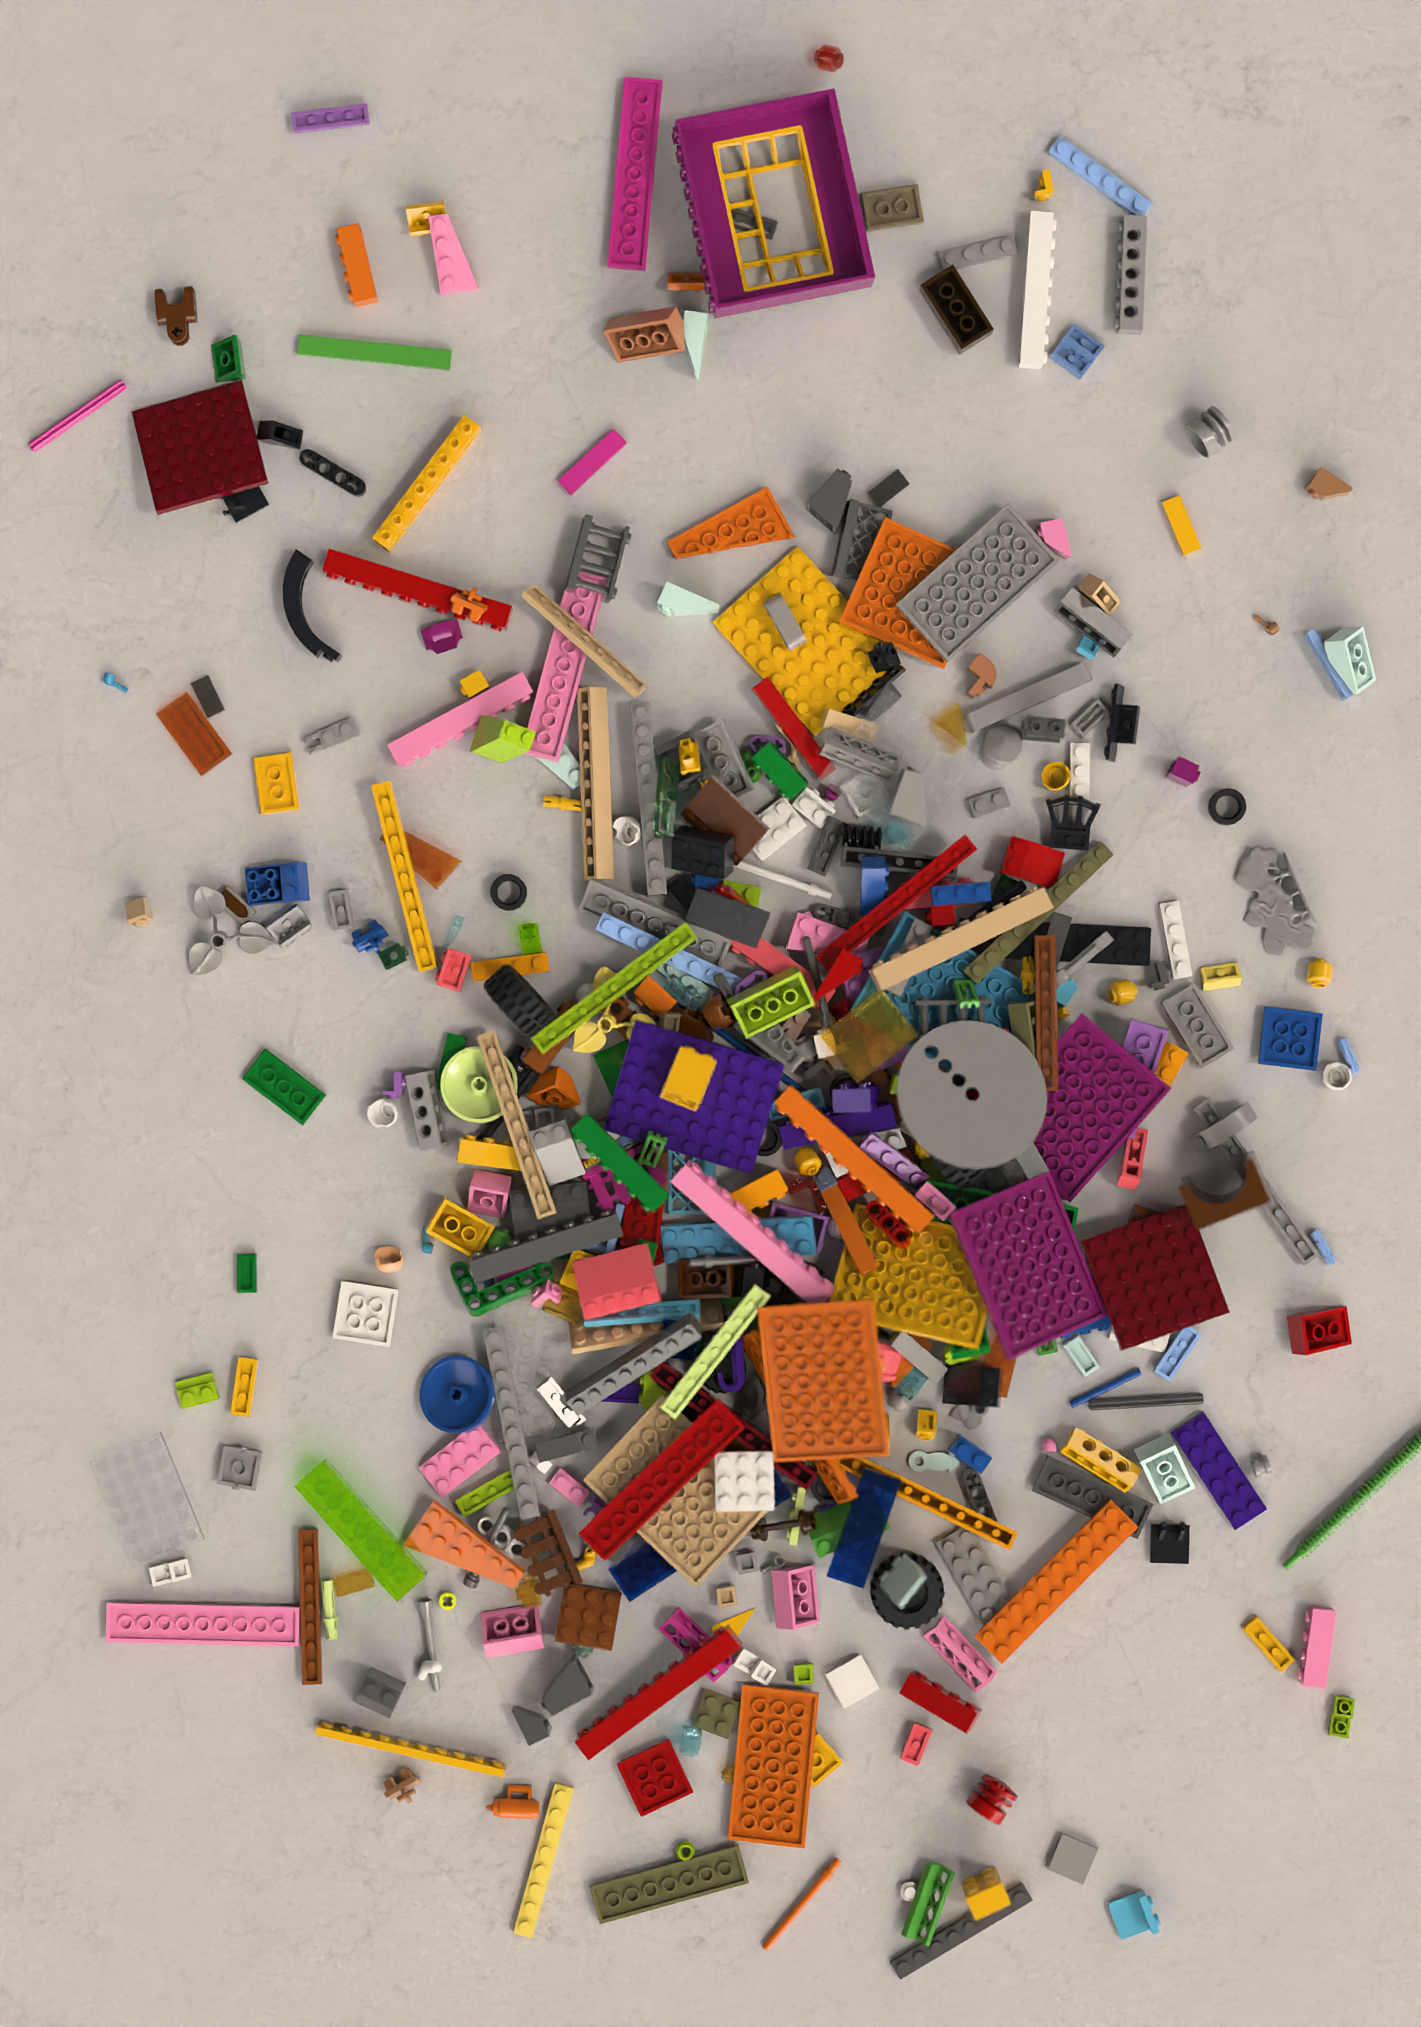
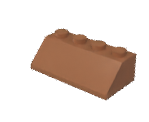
M676 306L612 317L603 330L618 363L684 351V322Z

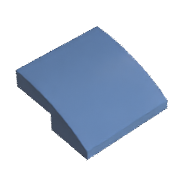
M1073 324L1052 352L1050 358L1078 379H1081L1105 346Z

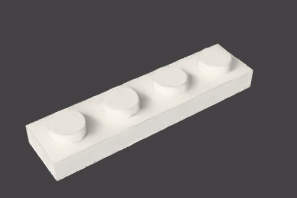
M1179 901L1159 904L1172 979L1193 976Z

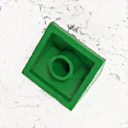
M232 335L212 344L211 349L216 383L246 379L242 346L238 336Z

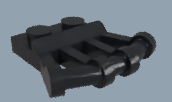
M1064 795L1053 800L1046 799L1045 802L1052 822L1049 847L1088 851L1090 827L1101 804L1093 803L1083 798V796L1070 797V795ZM1069 804L1077 805L1075 824L1067 823ZM1063 805L1062 823H1057L1053 807ZM1082 806L1092 810L1085 825L1081 824Z

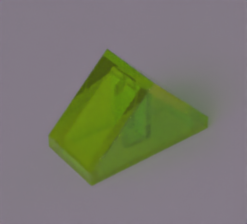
M539 923L518 925L523 955L542 953Z

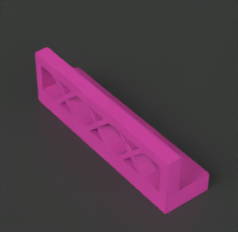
M680 1607L676 1608L671 1616L658 1628L683 1654L691 1648L694 1650L699 1647L698 1643L704 1638H711ZM671 1624L676 1629V1633L670 1632L666 1626ZM681 1638L687 1639L690 1642V1646H685L681 1642ZM728 1657L716 1666L719 1670L718 1673L714 1674L712 1671H709L705 1675L714 1683L729 1669L734 1660Z

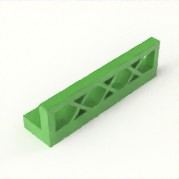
M926 1862L901 1935L906 1938L916 1939L925 1946L930 1945L955 1872L941 1863ZM943 1872H945V1873L947 1874V1877H946V1880H945L944 1883H942V1880H941V1876H942V1873H943ZM939 1890L940 1897L938 1901H936L935 1893ZM932 1909L933 1916L932 1919L929 1920L928 1913L929 1910ZM924 1927H926L927 1931L925 1938L920 1936Z

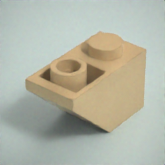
M140 897L125 903L128 924L140 928L149 925V921L154 919L146 897Z

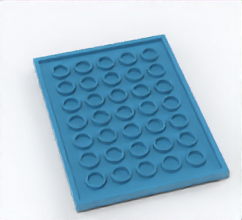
M904 912L877 962L883 960L886 963L891 960L890 956L899 952L916 917ZM932 927L928 938L932 936L939 938L943 935ZM968 949L909 977L900 997L886 990L878 992L871 975H869L849 1013L912 1048L913 1041L919 1040V1036H921L920 1006H912V1002L918 1001V997H929V1001L957 1000L952 983L954 980H970L963 970L979 954ZM998 965L977 985L973 983L977 996H986V999H992L991 1004L984 1005L985 1023L1002 1029L1008 1028L1009 1033H1011L1008 1004L1020 1000H1032L1036 992V987H1034L1035 991L1033 994L1029 995V988H1027V994L1022 993V979ZM965 985L968 991V996L970 999H972L967 985ZM947 1005V1024L958 1022V1005ZM965 1005L966 1021H977V1008L974 1005L971 1008H967V1005ZM928 1006V1032L939 1027V1006ZM925 1048L924 1053L926 1057L934 1059L938 1056V1049ZM942 1059L939 1061L938 1064L949 1070L952 1069V1064L949 1060ZM956 1073V1075L965 1079V1077L962 1074Z

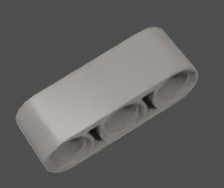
M780 593L763 602L789 651L807 642Z

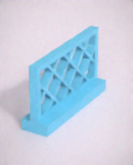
M668 1150V1193L670 1194L668 1197V1214L708 1215L703 1210H695L690 1205L693 1201L687 1202L681 1196L683 1192L680 1191L678 1193L673 1188V1183L670 1181L673 1179V1173L677 1174L673 1169V1163L677 1159L684 1165L686 1162L680 1157L682 1153L677 1154L675 1151ZM694 1157V1158L691 1160V1162H694V1161H695L696 1159H698V1158H695V1157ZM698 1159L702 1163L701 1171L706 1175H710L716 1181V1164ZM679 1197L686 1205L681 1210H673V1202Z

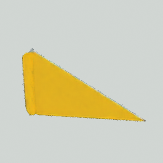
M755 1608L712 1626V1632L720 1626L724 1628L729 1624L738 1636Z

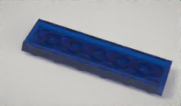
M864 1467L856 1489L858 1497L852 1500L826 1574L827 1577L864 1588L901 1484V1478Z

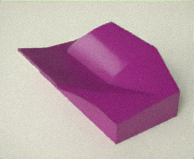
M457 619L445 621L421 630L426 649H431L436 654L457 648L459 640L463 639Z

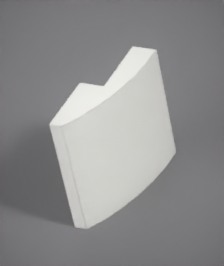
M858 1654L844 1664L838 1665L825 1674L842 1708L858 1702L879 1689L861 1654Z

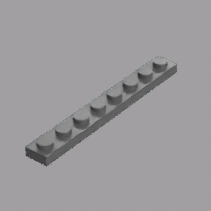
M1021 1882L1007 1891L1011 1905L976 1921L971 1912L934 1934L929 1946L919 1943L892 1959L890 1964L899 1979L901 1980L1033 1901L1024 1884Z

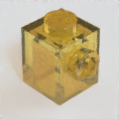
M534 1577L523 1578V1582H520L518 1585L519 1588H516L517 1599H521L522 1608L542 1605V1595L537 1594L534 1590L535 1585L539 1583V1579H534Z

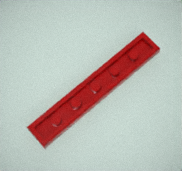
M766 677L755 685L752 691L819 781L836 770L828 758L820 755L821 748L771 680Z

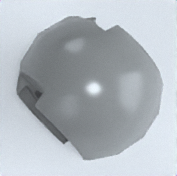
M894 1389L888 1395L887 1404L894 1408V1411L902 1413L910 1407L911 1396L904 1393L902 1389Z

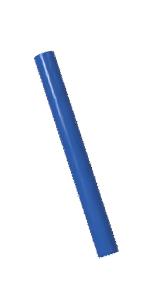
M1137 1368L1069 1402L1072 1408L1077 1407L1141 1376V1371Z

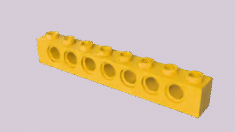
M463 415L372 538L377 544L389 553L392 551L479 435L481 428L466 415Z

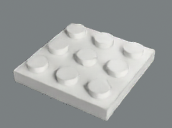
M342 1280L333 1338L390 1347L399 1289Z
M773 1451L719 1452L715 1456L716 1511H774Z

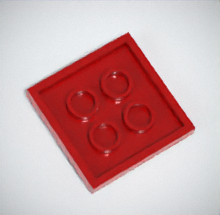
M670 1739L617 1762L619 1771L641 1817L694 1793Z

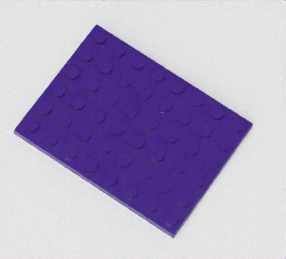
M636 1019L604 1130L641 1142H645L649 1131H652L655 1136L660 1134L661 1138L664 1136L668 1137L664 1146L665 1149L752 1174L784 1065L768 1058ZM680 1047H691L696 1053L701 1055L708 1054L713 1057V1060L717 1061L696 1112L660 1098Z

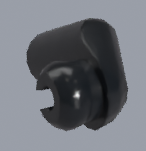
M516 1044L509 1056V1061L513 1065L515 1072L522 1073L525 1066L521 1063L520 1056L525 1048L519 1044Z

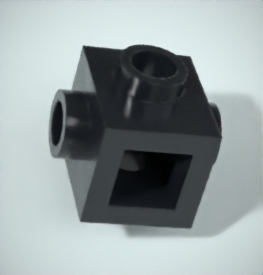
M884 641L873 645V650L867 652L876 674L901 664L892 642L884 644Z

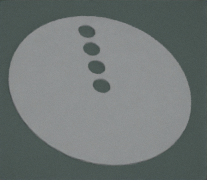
M958 1021L939 1026L925 1034L913 1045L905 1057L899 1072L897 1097L899 1109L907 1129L927 1152L951 1165L972 1169L1001 1165L1022 1153L1035 1139L1042 1126L1047 1106V1092L1042 1071L1029 1049L1018 1038L1000 1027L978 1021ZM929 1045H933L938 1049V1056L934 1059L926 1057L924 1053L925 1048ZM946 1059L951 1062L952 1069L950 1072L943 1073L939 1070L938 1063L940 1060ZM956 1073L962 1074L966 1079L964 1086L956 1087L952 1083V1076ZM973 1087L978 1090L979 1098L976 1101H970L966 1098L965 1092L968 1088Z

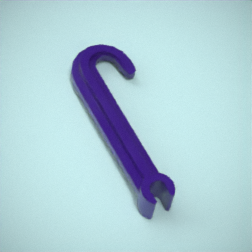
M742 1334L731 1347L733 1383L726 1385L722 1373H718L719 1385L728 1392L738 1391L745 1382Z

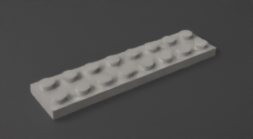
M592 877L578 910L597 919H600L602 913L605 912L660 939H664L684 924L686 917ZM687 923L697 936V939L683 950L721 967L732 939Z

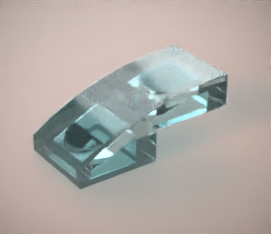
M675 974L669 975L664 990L685 1007L697 1011L703 998L692 984L685 987Z

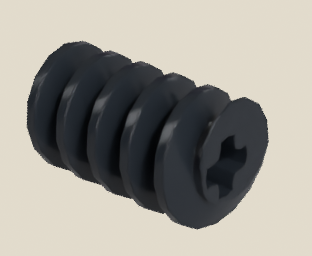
M848 823L843 831L842 847L847 842L848 847H852L853 843H855L856 848L863 844L865 849H867L868 845H871V849H875L876 845H878L879 850H881V827H877L874 832L873 826H870L867 831L865 825H862L859 830L858 824H855L853 829H851Z

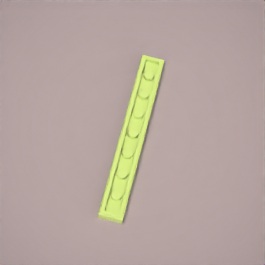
M756 1284L753 1285L660 1405L661 1409L676 1419L758 1313L757 1308L763 1307L770 1298L768 1293Z

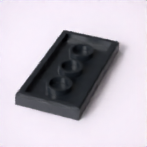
M698 886L684 922L757 948L770 912Z

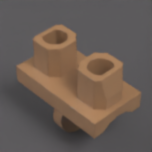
M405 1768L399 1773L403 1782L397 1784L394 1777L383 1782L386 1789L384 1795L390 1799L398 1796V1802L405 1799L409 1804L412 1802L411 1795L416 1793L412 1787L420 1783L421 1780L418 1776L414 1775L410 1768Z

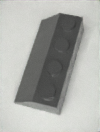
M1034 1142L1015 1158L999 1165L1011 1187L1050 1171Z

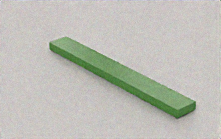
M299 334L297 354L450 371L452 350Z

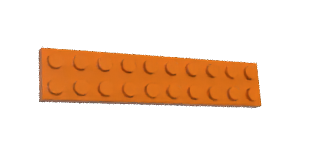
M755 1329L742 1336L743 1350L766 1386L760 1332ZM836 1459L811 1460L838 1505L858 1497L855 1486L849 1482L845 1476L844 1468L838 1464Z
M1109 1499L974 1637L1003 1664L1138 1526Z

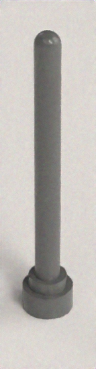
M805 936L803 943L817 992L822 982L810 937ZM824 995L818 999L822 1012L821 1028L836 1024L835 1016L833 1017L832 1013L829 1012Z
M508 1507L502 1509L487 1539L492 1545H494L510 1512ZM469 1572L465 1575L463 1584L475 1589L480 1581V1576Z

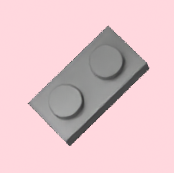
M1005 788L968 799L973 818L1011 806Z
M348 890L329 892L328 896L334 930L354 928Z

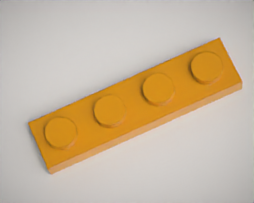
M547 952L471 962L473 982L488 980L499 968L506 964L511 965L521 975L550 972Z

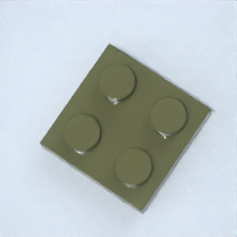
M705 1688L692 1726L728 1739L740 1709L741 1701Z

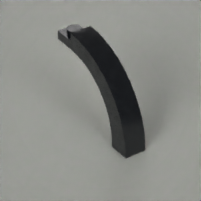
M296 549L288 563L283 581V604L286 617L294 634L313 655L319 658L323 652L322 656L328 661L332 662L335 660L339 662L342 655L321 641L313 633L305 618L302 592L305 579L314 562Z

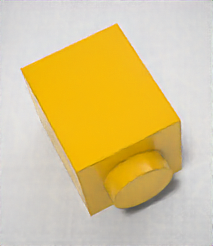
M480 670L460 680L462 686L459 689L463 696H468L470 700L490 689Z

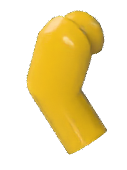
M588 1546L585 1549L582 1560L575 1562L579 1571L594 1564L597 1553Z

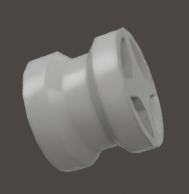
M1262 1455L1259 1459H1250L1256 1478L1264 1473H1272L1266 1455Z

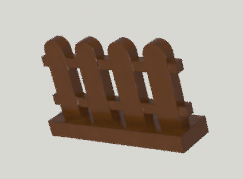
M551 1509L542 1512L543 1518L540 1515L536 1517V1521L525 1526L523 1523L518 1524L519 1528L513 1532L515 1540H524L526 1544L520 1550L521 1557L525 1559L531 1558L533 1562L527 1569L528 1575L539 1577L540 1583L535 1585V1592L539 1595L545 1594L546 1597L552 1595L551 1591L561 1586L564 1589L568 1588L569 1582L574 1585L583 1582L555 1510ZM548 1528H549L550 1533H551L550 1536H549V1534H548V1532H547V1529H548ZM542 1532L544 1538L531 1544L529 1537ZM555 1546H556V1548H557V1550H558V1553H557V1554H556L555 1549H554ZM549 1550L551 1556L538 1561L536 1555ZM562 1564L564 1565V1568H565V1570H566V1571H564V1572H563V1569H562V1567H561ZM556 1568L558 1574L545 1579L543 1573Z

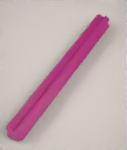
M118 380L28 443L29 447L33 452H37L126 390V385L122 380Z

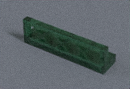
M666 757L659 758L653 823L654 837L657 839L670 838L674 834L680 762Z

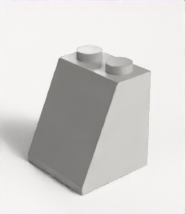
M912 767L901 769L886 812L927 826L924 776L919 774L920 770Z

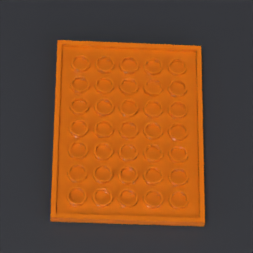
M874 1299L758 1307L774 1462L889 1456L890 1450Z

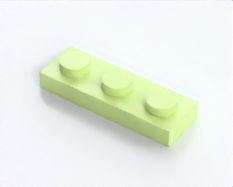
M798 1485L797 1490H793L792 1501H795L794 1509H790L789 1520L798 1519V1511L803 1509L806 1490ZM799 1527L787 1529L786 1539H789V1545L797 1546Z

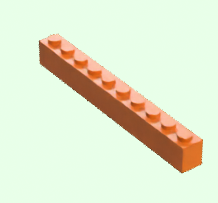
M790 1084L774 1102L777 1105L775 1108L782 1115L786 1113L791 1118L789 1121L795 1127H801L806 1131L804 1135L811 1141L815 1139L820 1144L818 1147L825 1154L830 1153L835 1157L833 1161L838 1166H845L849 1170L847 1173L854 1180L858 1178L863 1183L862 1187L868 1193L873 1192L878 1196L876 1200L881 1205L885 1206L887 1204L892 1209L890 1212L897 1219L902 1218L906 1222L905 1226L911 1232L916 1231L920 1233L934 1218L935 1214L869 1154L860 1149L856 1142L794 1086Z

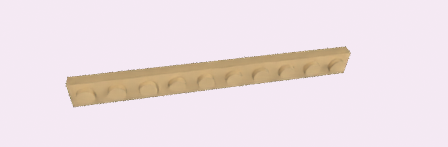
M493 1030L478 1035L477 1039L537 1218L541 1219L556 1214L557 1212L531 1141L529 1129L496 1031Z

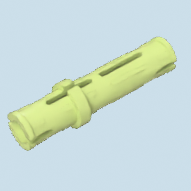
M333 1580L320 1581L326 1640L338 1639V1616H336Z

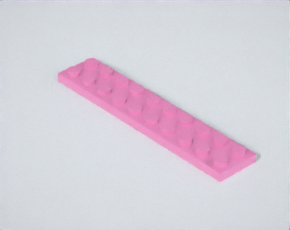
M579 571L578 577L581 578L580 580L606 587L607 578ZM580 587L578 589L575 588L572 593L564 591L560 607L593 635L603 594ZM556 627L553 630L527 729L535 731L536 734L531 749L523 754L559 763L587 655Z
M108 1602L106 1642L299 1646L300 1606Z

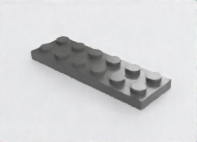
M1047 1455L1032 1488L1033 1492L1090 1518L1111 1499L1138 1526L1130 1535L1136 1539L1139 1538L1153 1507V1503L1132 1493H1124L1112 1484Z

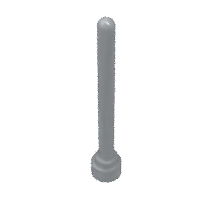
M432 1599L417 1601V1606L420 1613L423 1614L428 1658L437 1662L430 1615L433 1601ZM438 1672L431 1673L433 1691L438 1692L440 1691Z

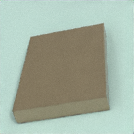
M918 184L861 193L867 232L924 223Z

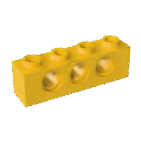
M1077 1427L1068 1434L1060 1451L1124 1493L1134 1486L1141 1471V1467L1136 1465L1134 1461L1126 1459L1118 1451L1110 1449L1103 1442L1094 1439L1084 1430Z

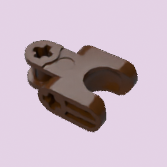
M193 286L184 288V298L178 305L168 304L164 291L162 289H155L158 326L167 325V334L173 344L177 346L185 345L189 341L188 323H197L196 294Z

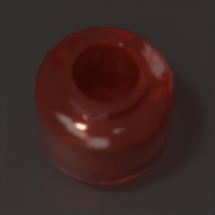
M824 44L819 50H816L814 61L817 62V67L820 70L835 72L842 67L844 54L841 53L840 48Z

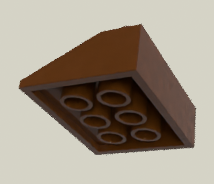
M714 775L680 814L694 828L733 835L734 865L736 867L770 829Z

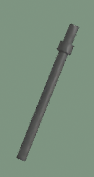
M754 1255L731 1257L703 1256L702 1258L688 1259V1266H703L704 1268L712 1267L713 1265L762 1263Z

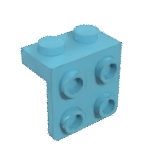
M1144 1890L1108 1903L1110 1913L1121 1939H1126L1150 1930L1152 1935L1160 1932L1158 1926L1161 1923L1157 1913L1153 1914L1151 1910L1154 1904L1150 1895L1146 1896Z

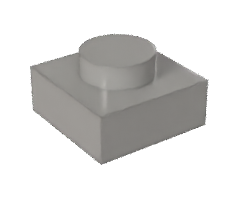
M755 1551L736 1555L740 1575L759 1571Z

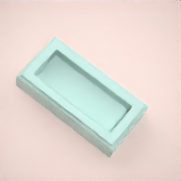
M1079 1334L1063 1344V1347L1084 1377L1100 1368V1365Z

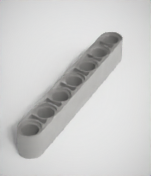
M1083 662L964 715L971 732L975 733L1093 679L1086 663Z

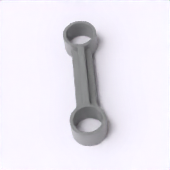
M1107 931L1096 938L1086 949L1056 973L1057 988L1114 940Z

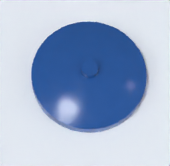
M450 1356L435 1363L424 1376L420 1388V1404L427 1420L437 1429L453 1434L466 1433L480 1426L489 1416L495 1400L494 1383L488 1370L478 1361L465 1356Z

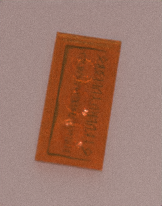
M188 692L156 714L201 776H204L233 754Z

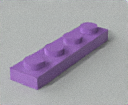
M367 104L291 113L294 134L370 125Z
M871 1130L858 1144L860 1149L915 1189H918L929 1177V1173Z

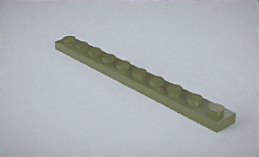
M1099 841L1046 891L1054 907L1053 909L1003 932L963 972L977 985L1114 854L1102 841Z

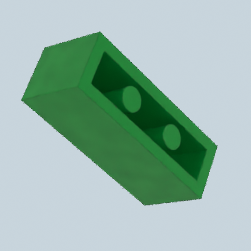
M770 739L752 755L754 766L766 773L765 777L767 780L779 787L778 791L784 798L788 797L791 800L808 785L809 781Z

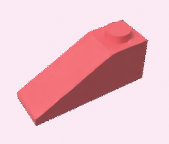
M1137 1128L1134 1139L1129 1137L1126 1139L1116 1186L1136 1190L1141 1180L1148 1130Z

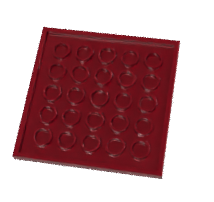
M242 380L131 411L157 515L269 484Z
M1186 1204L1080 1241L1120 1351L1230 1313L1200 1230H1196Z

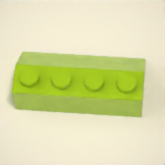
M796 965L726 999L746 1039L816 1005Z

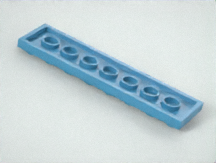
M812 1215L759 1218L760 1223L764 1227H769L779 1240L785 1241L789 1245V1249L794 1253L800 1255H815L817 1253ZM716 1221L661 1225L665 1264L677 1263L679 1260L702 1258L703 1256L731 1257L753 1255Z

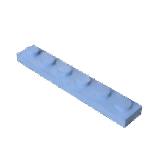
M1059 136L1049 150L1048 154L1132 215L1144 216L1151 207L1152 202L1063 137Z

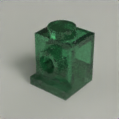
M400 943L377 953L387 971L407 962V956H409L405 945L401 946ZM396 952L397 958L393 960L391 953Z

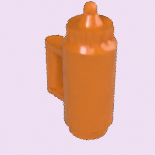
M509 1784L508 1798L494 1799V1803L486 1805V1809H490L494 1816H499L500 1818L534 1819L539 1817V1802L531 1799V1785ZM511 1792L528 1793V1799L511 1798Z

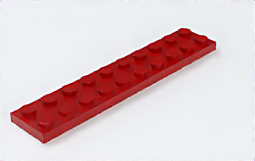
M718 1399L578 1534L605 1562L745 1428V1425Z

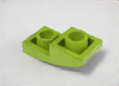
M1335 1696L1329 1723V1736L1349 1739L1350 1722L1353 1719L1355 1699Z

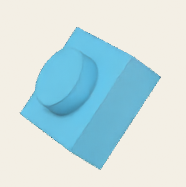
M1083 635L1075 651L1092 660L1099 646Z

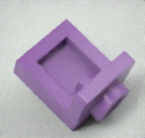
M403 1071L393 1072L394 1091H382V1095H387V1099H399V1095H404L406 1078L403 1075Z

